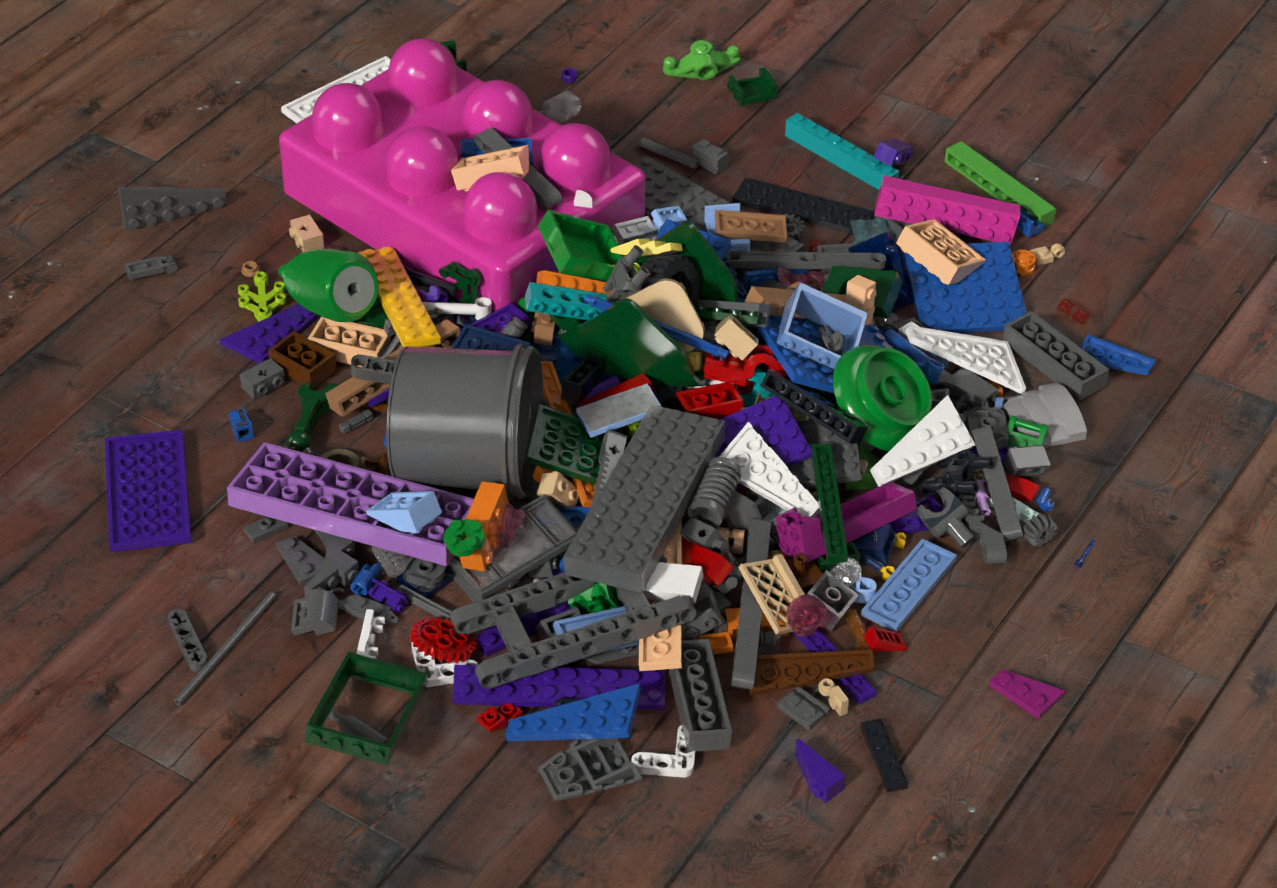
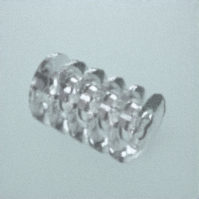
M372 546L373 554L390 578L403 576L407 561L404 554Z
M850 557L847 563L840 562L828 571L848 587L852 586L862 576L860 564Z

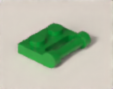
M1011 415L1007 427L1009 447L1043 446L1049 428L1048 425L1043 424L1041 426L1017 419V416ZM1014 427H1021L1040 434L1038 438L1014 432Z

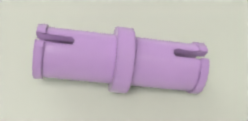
M975 480L979 490L977 494H974L973 499L979 509V516L984 515V517H987L991 513L988 503L989 495L985 491L984 482L982 480Z

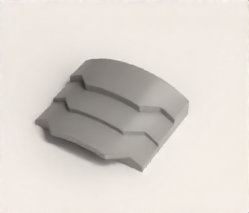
M1055 382L1040 385L1037 390L1022 392L1021 395L1004 398L1005 405L1003 409L1009 417L1013 415L1017 416V419L1041 426L1043 424L1049 426L1043 444L1044 448L1086 440L1087 429L1081 412L1071 394L1061 384ZM1015 426L1018 433L1035 438L1039 437L1040 433Z

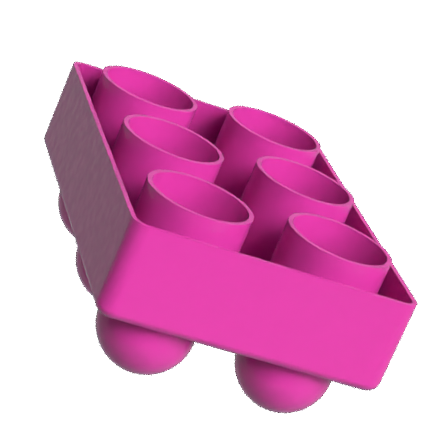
M426 38L413 39L401 45L393 54L388 69L364 84L340 83L329 87L316 100L310 116L284 130L279 136L284 192L374 249L393 247L402 265L409 269L445 282L450 281L453 284L457 281L449 276L447 278L441 277L439 274L440 268L455 261L467 270L479 269L483 275V280L478 285V293L480 298L486 297L492 301V313L510 303L517 307L520 299L525 297L529 282L536 283L539 271L546 270L558 273V268L538 228L547 211L537 204L531 187L522 178L509 172H491L478 178L468 191H464V189L457 190L451 169L461 158H464L461 157V139H474V135L489 127L493 128L503 139L532 138L533 167L562 196V203L549 210L568 214L579 219L609 225L610 229L614 224L645 217L646 176L642 169L611 153L604 137L593 127L581 123L565 125L557 123L532 109L527 95L515 84L504 80H490L487 82L480 80L457 67L454 57L444 45ZM576 190L584 191L591 196L592 208L574 206ZM456 272L457 274H459V275H461L462 277L465 278L464 275H462V274L459 273V272ZM469 284V294H471V284ZM462 288L452 297L457 300L463 298Z

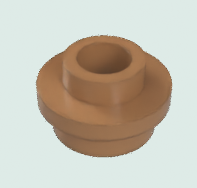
M254 261L245 262L241 269L242 274L247 277H254L257 272H260L259 266Z

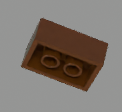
M295 331L268 350L269 359L271 358L284 369L285 376L300 384L311 383L312 389L337 371L335 353Z

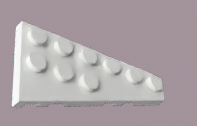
M947 395L870 470L879 487L950 458L959 451L968 450L975 446L949 396Z
M748 422L719 457L730 459L741 468L742 477L739 483L786 511L794 507L797 508L801 518L803 516L815 518L819 513L818 502L807 489H804L796 476L792 475L784 462L771 447H768L760 434H757L753 426Z

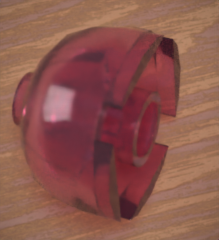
M807 594L795 598L786 610V620L791 630L796 635L803 637L816 633L815 629L819 626L822 628L829 616V611L825 604L816 596Z

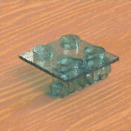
M885 219L850 221L855 238L853 243L887 241V245H889L891 239Z

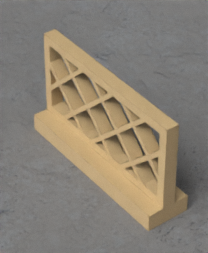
M782 554L775 555L770 560L745 563L738 567L776 635L800 630L803 633H808L820 621ZM763 567H766L769 573L764 571ZM750 569L754 571L755 573H757V576L755 577L751 575L748 570ZM760 576L770 580L769 584L760 580ZM773 583L777 585L778 589L772 587ZM757 586L766 589V594L759 591ZM770 592L779 597L778 601L769 596ZM782 600H785L788 606L782 604ZM767 602L774 605L776 609L769 608ZM779 609L788 613V618L780 614ZM792 616L795 617L798 623L791 620ZM776 619L784 622L785 627H780Z

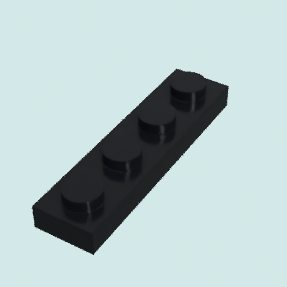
M876 719L861 722L860 729L886 792L907 789V779L882 720Z

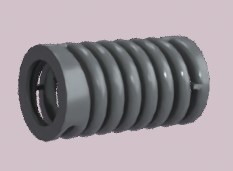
M716 457L710 460L688 508L690 518H695L714 528L720 526L739 484V480L742 477L741 468L734 461L724 457Z

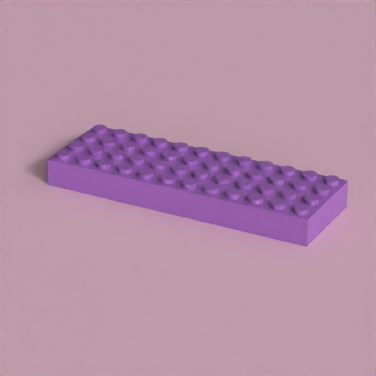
M265 442L227 487L228 505L231 507L447 566L454 556L445 546L444 533L450 527V523L453 520L461 521L466 519L474 500L470 497ZM434 491L442 511L434 522L426 524L422 531L414 534L411 532H401L366 513L369 508L392 492Z

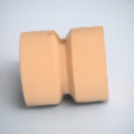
M717 527V531L726 542L729 543V538H734V545H729L728 551L734 555H742L745 530L733 529L729 531L728 528Z

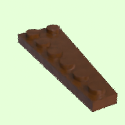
M873 649L757 655L753 689L750 690V696L819 683L825 678L835 680L874 672Z

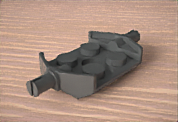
M981 401V407H973L967 412L966 421H968L969 434L973 441L972 430L989 426L987 424H990L997 449L1008 447L1009 439L1006 416L1000 408H990L987 401H985V405L984 401Z

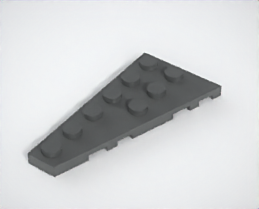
M118 186L123 224L126 231L227 206L226 193L223 188L193 190L190 187H186V189L150 187L147 189L140 188V186H133V188Z

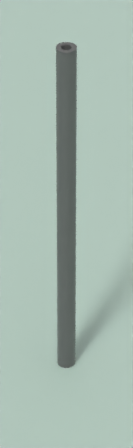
M270 592L174 699L176 705L181 706L276 598L275 593Z

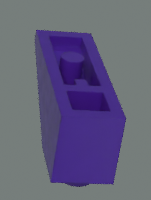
M797 739L795 756L808 787L815 797L827 803L844 790L845 775L802 740Z

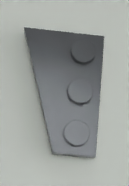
M295 536L276 542L277 549L299 585L310 582L322 567L325 558Z

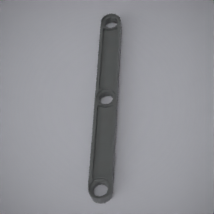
M732 251L726 254V260H730L732 268L831 269L832 266H846L880 270L886 266V256L881 253Z

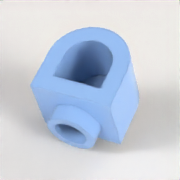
M857 577L856 585H852L851 588L859 595L854 602L867 604L876 594V583L874 580Z

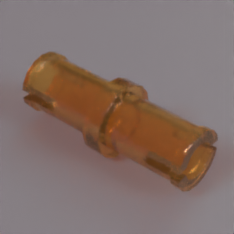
M850 609L845 613V617L850 625V633L854 635L860 649H862V645L863 648H867L868 644L864 638L866 626L861 622L857 610L853 609L852 611Z

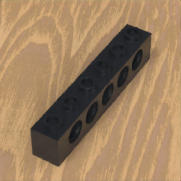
M768 369L760 385L762 388L846 442L860 444L868 426L804 385L792 382L789 376L782 371Z

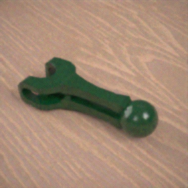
M311 383L301 384L298 396L301 399L300 403L303 412L294 427L295 431H292L287 437L286 444L288 449L302 452L311 446L310 436L314 426L325 412L332 410L325 393L337 387L338 384H328L321 391H313Z

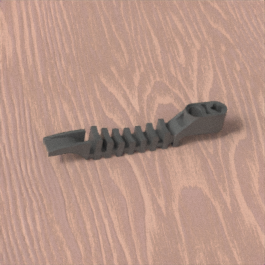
M971 493L960 495L958 499L969 512L962 519V523L974 535L973 539L979 540L985 564H1006L1007 551L1002 532H997L982 523L985 519L984 515L977 516L979 509H974L976 504L972 502L973 495Z

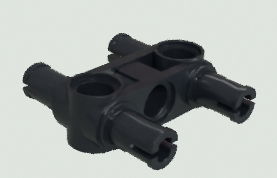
M970 450L959 451L956 455L938 462L940 469L946 468L939 480H924L921 488L924 493H938V490L944 487L957 498L965 493L977 494L979 490L977 482L969 481L976 470L993 469L995 462L993 457H978L976 454H972Z

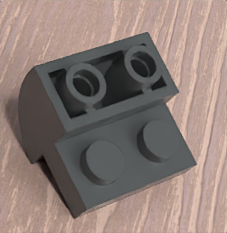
M323 589L309 590L308 597L294 600L291 632L294 636L314 631L317 636L336 631L339 601L337 597Z

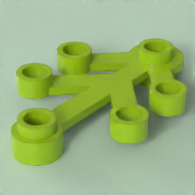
M262 271L257 272L254 276V284L258 287V295L249 291V287L245 284L238 286V294L241 296L238 299L239 306L254 312L257 321L269 318L273 315V310L286 303V295L283 293L285 291L284 282H276L274 289L266 294L265 287L269 284L268 275ZM275 297V301L266 306V303ZM249 299H251L252 301L258 303V304H259V307L256 306V305H254V304H252V303H250V300H249Z

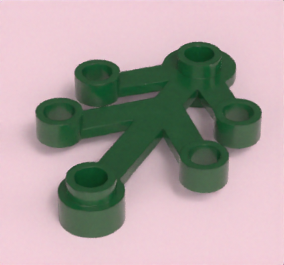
M455 261L439 269L441 277H451L457 281L453 285L458 290L462 288L463 298L459 300V303L475 304L476 299L480 298L478 285L481 284L483 275L479 269L467 270ZM456 272L461 273L462 275L465 276V278L462 277L461 275L457 274ZM469 284H471V294H469Z

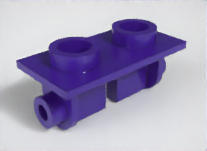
M375 579L372 580L375 586L374 588L371 587L368 591L370 598L379 603H383L387 598L384 605L390 606L391 610L396 613L404 610V604L410 606L406 599L407 595L401 590H392L391 586L383 580L381 582Z

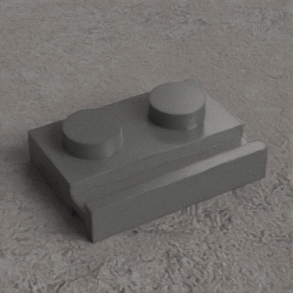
M799 686L796 687L794 692H790L778 702V709L809 731L822 721L825 715L828 716L830 714L829 707Z

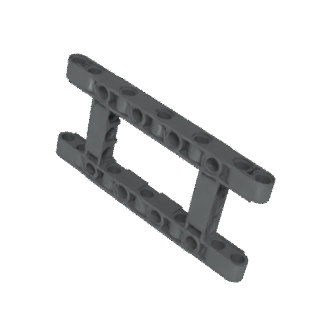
M664 554L659 561L661 563L667 562ZM564 572L457 608L451 612L450 619L456 632L459 634L466 633V635L496 625L508 653L484 660L475 668V674L481 686L489 689L690 622L696 617L697 612L690 599L686 596L680 597L679 595L650 605L643 592L638 593L615 587L619 601L622 600L626 613L531 644L519 616L554 607L556 604L568 601L597 583L565 575Z

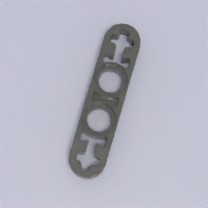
M175 609L168 615L170 628L189 668L199 672L207 664L206 653L187 613L182 609ZM182 631L190 632L188 635L184 636L179 634ZM188 645H196L194 649H186ZM195 656H197L199 662L194 659Z

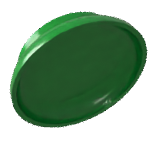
M860 345L842 354L835 365L833 389L837 404L841 410L868 426L863 439L869 444L881 450L890 451L930 413L932 394L929 383L919 366L906 354L892 348Z

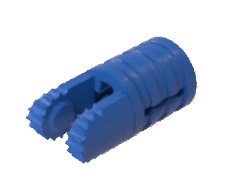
M378 563L371 567L369 564H365L351 584L352 592L362 597L366 596L374 584L372 580L378 578L382 565Z

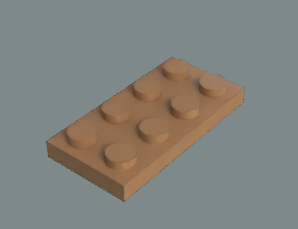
M715 210L716 236L725 239H749L776 243H786L787 241L785 215Z

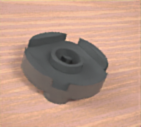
M410 556L405 563L406 580L418 586L434 588L436 583L444 578L446 569L443 565Z

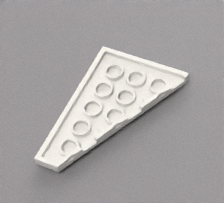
M908 325L906 334L911 344L1018 393L1025 392L1026 386L1008 341Z

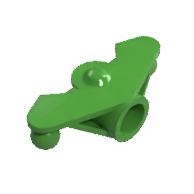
M699 40L691 45V52L680 61L671 56L664 59L663 72L669 76L709 80L716 74L739 63L740 50L736 45H731L727 51L718 52L713 50V46L708 41Z

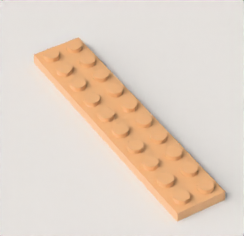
M682 520L663 553L667 560L666 563L682 564V535L680 534ZM648 600L650 605L661 602L657 600ZM682 624L639 639L640 671L682 668Z

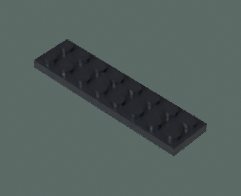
M749 178L743 180L733 196L734 203H740L741 205L774 214L785 215L787 213L790 216L793 214L794 218L800 217L801 221L860 237L864 236L874 218V212Z

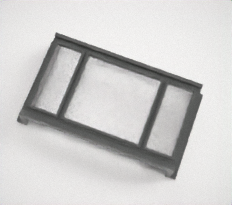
M544 494L508 515L505 531L499 537L498 548L494 549L492 562L488 564L485 572L462 568L460 557L455 555L448 565L445 566V569L475 603L486 599L487 596L567 550L578 531Z

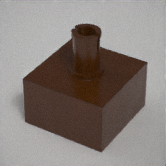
M798 553V559L797 555H795L793 558L785 561L804 594L807 595L823 573L813 560L806 563V555Z

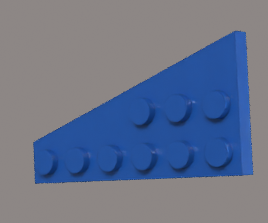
M639 684L510 719L505 737L507 741L629 738L641 687Z

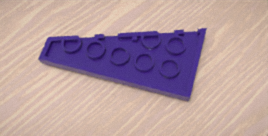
M297 304L221 338L220 344L260 364L269 359L268 350L293 331L299 334L302 333L321 316Z

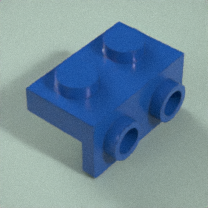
M1020 208V218L1016 229L1027 237L1042 232L1045 225Z

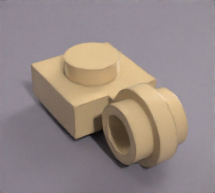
M1056 243L1051 246L1050 250L1044 246L1032 249L1030 252L1036 256V265L1039 266L1053 262L1054 257L1061 258L1065 254V248L1063 245Z
M825 678L820 681L818 690L823 696H830L829 704L831 708L836 710L839 716L847 714L849 699L841 688L835 686L831 679Z

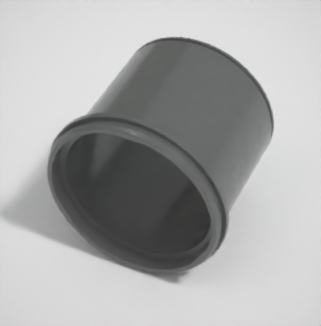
M524 343L517 344L514 351L403 347L395 362L388 398L386 436L391 476L425 486L478 490L482 481L504 484L509 501L527 498L532 490L534 482L533 473L537 465L525 462L537 410L540 404L543 405V372L538 350L533 346L528 347Z

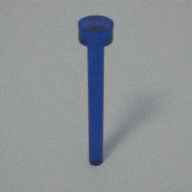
M1092 539L1080 559L1075 561V567H1082L1083 560L1096 542L1095 539Z

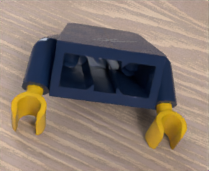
M887 524L853 540L861 555L860 563L870 566L877 572L881 571L883 573L882 579L887 581L895 569L892 566L884 567L883 565L888 564L894 545L897 548H904L906 535L902 532L895 534L891 524Z

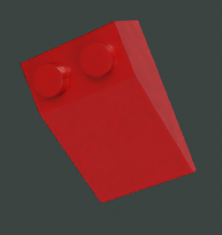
M724 382L676 392L685 412L720 420L741 411L743 407V400L732 383Z

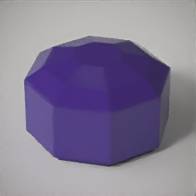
M564 69L561 73V79L566 83L576 82L578 78V73L575 69Z

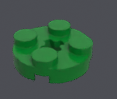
M453 520L450 523V527L444 533L445 546L455 556H470L473 554V551L476 549L479 551L485 544V533L479 521ZM468 536L465 540H461L462 537Z

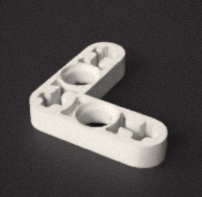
M413 642L411 644L416 670L421 672L429 671L430 678L427 679L426 687L453 684L454 674L446 676L444 672H454V665H478L474 660L459 661L458 664L450 662V664L436 665L435 660L431 659L432 656H424V651L418 652V647H413ZM422 659H427L430 662L427 664H421L419 661Z
M680 725L677 733L675 755L638 752L632 756L631 763L635 764L640 774L688 777L694 770L695 751L689 753L680 751L681 748H686L682 726ZM682 760L687 761L686 768H682ZM660 762H665L668 764V766L665 768H661L657 766V764Z

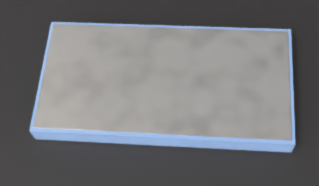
M645 384L576 408V411L589 436L594 437L605 433L608 429L614 430L642 420L651 405L660 407L661 405L649 385Z

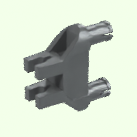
M634 245L631 251L626 256L621 257L615 264L611 277L603 287L604 292L608 293L610 291L606 297L608 302L612 303L615 298H618L615 301L616 304L626 296L628 297L640 291L642 283L650 276V272L645 267H640L638 272H635L634 263L644 253L639 246Z

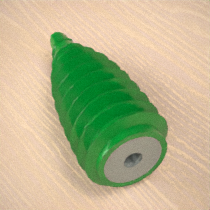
M333 249L310 250L298 254L278 269L279 276L283 278L287 291L295 301L309 311L335 322H353L362 318L377 299L378 280L374 267L366 257L355 252Z

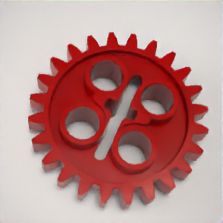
M430 616L429 620L423 618L422 621L417 620L410 634V642H413V647H418V652L424 651V656L430 655L432 660L438 658L439 662L446 660L448 664L452 660L456 664H458L459 660L465 662L466 659L470 660L471 656H474L478 645L474 633L467 635L466 633H457L448 618L442 620L440 617H437V620Z

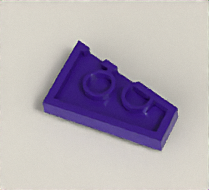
M931 494L916 501L917 507L922 505L931 512L937 513L944 510ZM916 510L888 523L891 524L895 534L900 532L909 534L928 530Z

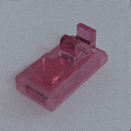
M506 504L498 532L500 546L504 548H509L510 541L514 539V527H523L522 519H525V512L523 510H514L511 504Z

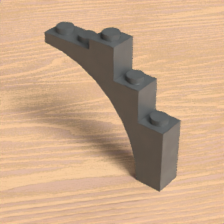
M966 368L954 372L953 375L943 370L937 384L929 383L931 390L949 388L950 398L959 400L962 395L966 396V403L974 407H981V401H984V405L985 401H987L988 407L993 406L998 393L997 388Z
M314 530L326 548V557L315 577L304 586L305 597L309 596V590L311 589L329 591L339 583L347 586L355 580L359 574L358 561L352 558L355 555V541Z

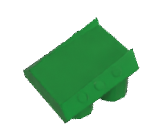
M598 582L568 600V604L572 609L577 607L581 615L619 608L622 600L619 601L614 586Z

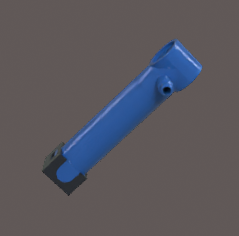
M886 323L877 324L879 332L885 337L886 342L892 349L898 350L910 357L922 370L928 383H938L945 368L942 363L931 359L898 333L899 330L893 325Z

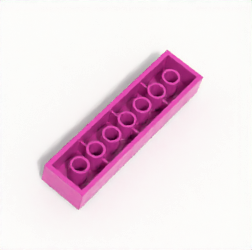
M883 175L875 203L874 216L911 224L935 219L952 233L994 242L1009 241V245H1011L1020 218V205Z

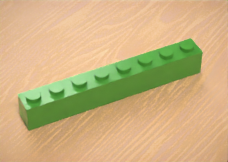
M961 141L946 148L945 163L995 199L1020 205L1021 209L1044 224V227L1054 222L1055 207Z

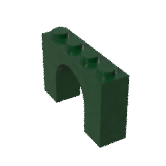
M832 266L822 293L846 295L847 282L857 275L876 282L873 317L889 318L903 283L897 272L893 270L863 269L861 267Z

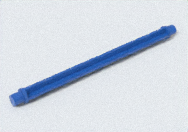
M588 294L584 299L585 303L603 311L614 305L597 296L593 297ZM654 320L673 339L726 359L728 350L723 349L722 346L702 340Z

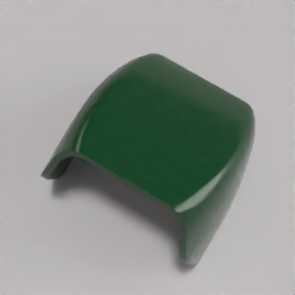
M682 222L655 240L666 242V244L679 243L682 245L683 251L670 255L684 256L694 264L701 281L699 283L701 293H699L700 300L738 302L737 285L733 275L695 225L689 222ZM639 257L636 262L642 266L650 257ZM624 298L590 320L549 314L551 319L559 326L560 330L557 336L568 350L581 361L588 354L606 360L604 373L625 380H630L644 374L651 381L652 385L666 387L703 386L708 380L704 378V362H702V369L700 371H694L682 347L632 299ZM700 318L701 322H705L706 318Z

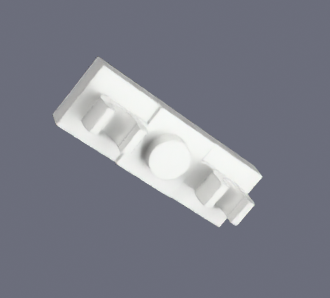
M648 216L617 223L611 227L614 232L613 235L622 242L651 235L657 231Z
M366 610L356 654L376 659L378 648L371 647L375 645V634H373V631L375 633H383L385 618L382 616L374 618V610Z

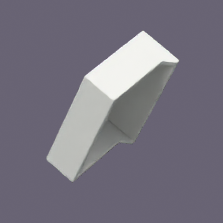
M659 562L643 593L647 600L664 601L680 595V597H688L691 603L695 604L702 580H704L702 566Z

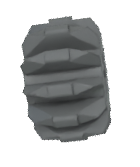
M1039 513L1037 516L1033 515L1032 519L1027 520V524L1023 526L1024 537L1033 546L1041 547L1043 543L1047 544L1049 540H1053L1052 536L1057 534V525L1047 514Z

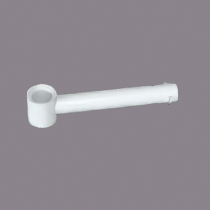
M486 297L476 299L475 304L422 302L427 311L438 308L440 314L475 315L476 320L492 313V301Z

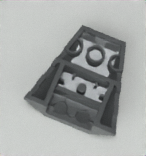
M618 738L575 740L569 744L570 748L564 752L560 751L538 767L555 802L643 781L635 764L631 763Z

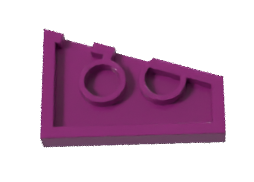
M1004 669L995 675L989 683L991 688L1038 719L1065 696L1064 690Z

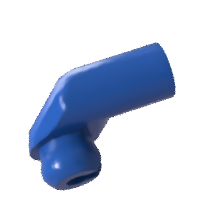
M1044 488L1037 498L1038 505L1046 512L1051 511L1054 507V502L1051 503V499H1049L1052 494L1049 488Z

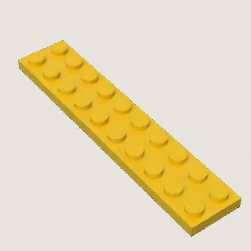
M383 247L382 249H367L358 252V254L366 257L374 267L378 280L377 296L402 346L422 347L441 344V337L394 248Z

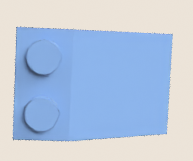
M434 491L392 492L369 508L366 513L401 532H411L414 534L422 531L426 524L434 522L442 511Z

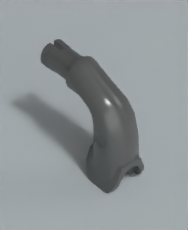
M828 325L824 326L825 331L823 327H820L818 332L823 340V347L841 356L844 353V347L840 331L836 330L832 335Z

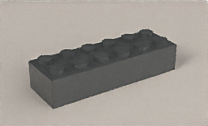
M1030 311L1005 325L1003 341H1008L1011 349L1054 382L1064 386L1079 401L1107 385L1109 369L1034 312Z
M709 639L682 640V668L668 670L687 752L730 749L732 729Z

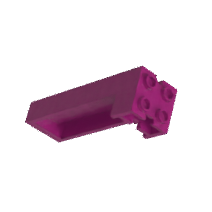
M888 483L841 504L846 544L916 510L915 492L897 484ZM794 507L776 516V529L780 540L779 547L783 553L789 556L797 555V559L798 553H802L807 557L806 563L826 554L820 515L815 518L808 516L801 518V514Z

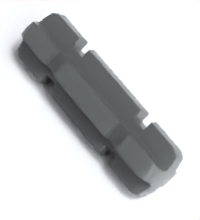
M366 409L347 419V422L340 423L339 430L346 434L364 424L365 421L368 422L373 418L372 411Z

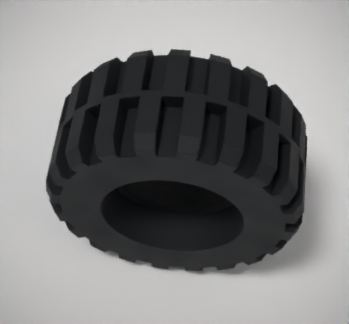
M657 254L648 258L641 267H645L650 272V276L642 283L641 290L661 279H674L683 284L694 308L695 305L697 306L698 299H700L699 293H701L699 286L701 281L697 275V269L688 258L680 255Z

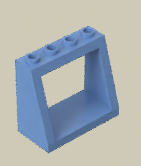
M800 282L786 302L777 344L834 369L838 359L841 357L840 355L788 332L794 313L822 326L828 325L833 331L839 330L845 336L843 344L844 353L859 345L868 313Z

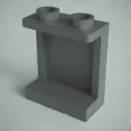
M702 580L696 603L693 604L697 612L696 617L692 621L682 624V637L685 640H693L723 623L715 593L705 580Z

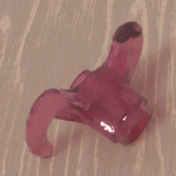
M783 266L777 268L778 279L786 288L798 281L809 286L814 280H817L820 285L819 291L822 292L826 283L823 276L817 271H811L809 274L804 275L793 274Z

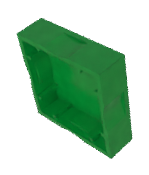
M549 209L538 225L561 274L607 282L611 277L615 264L624 256L611 252V248L618 245L609 225L579 219Z

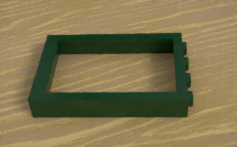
M348 652L306 725L304 742L388 765L426 691L428 673ZM350 677L412 694L387 745L323 727Z

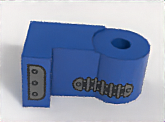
M245 409L229 411V418L237 443L254 439L252 423L248 419ZM240 431H247L248 434H247V435H244V436H240V435H239V432H240Z

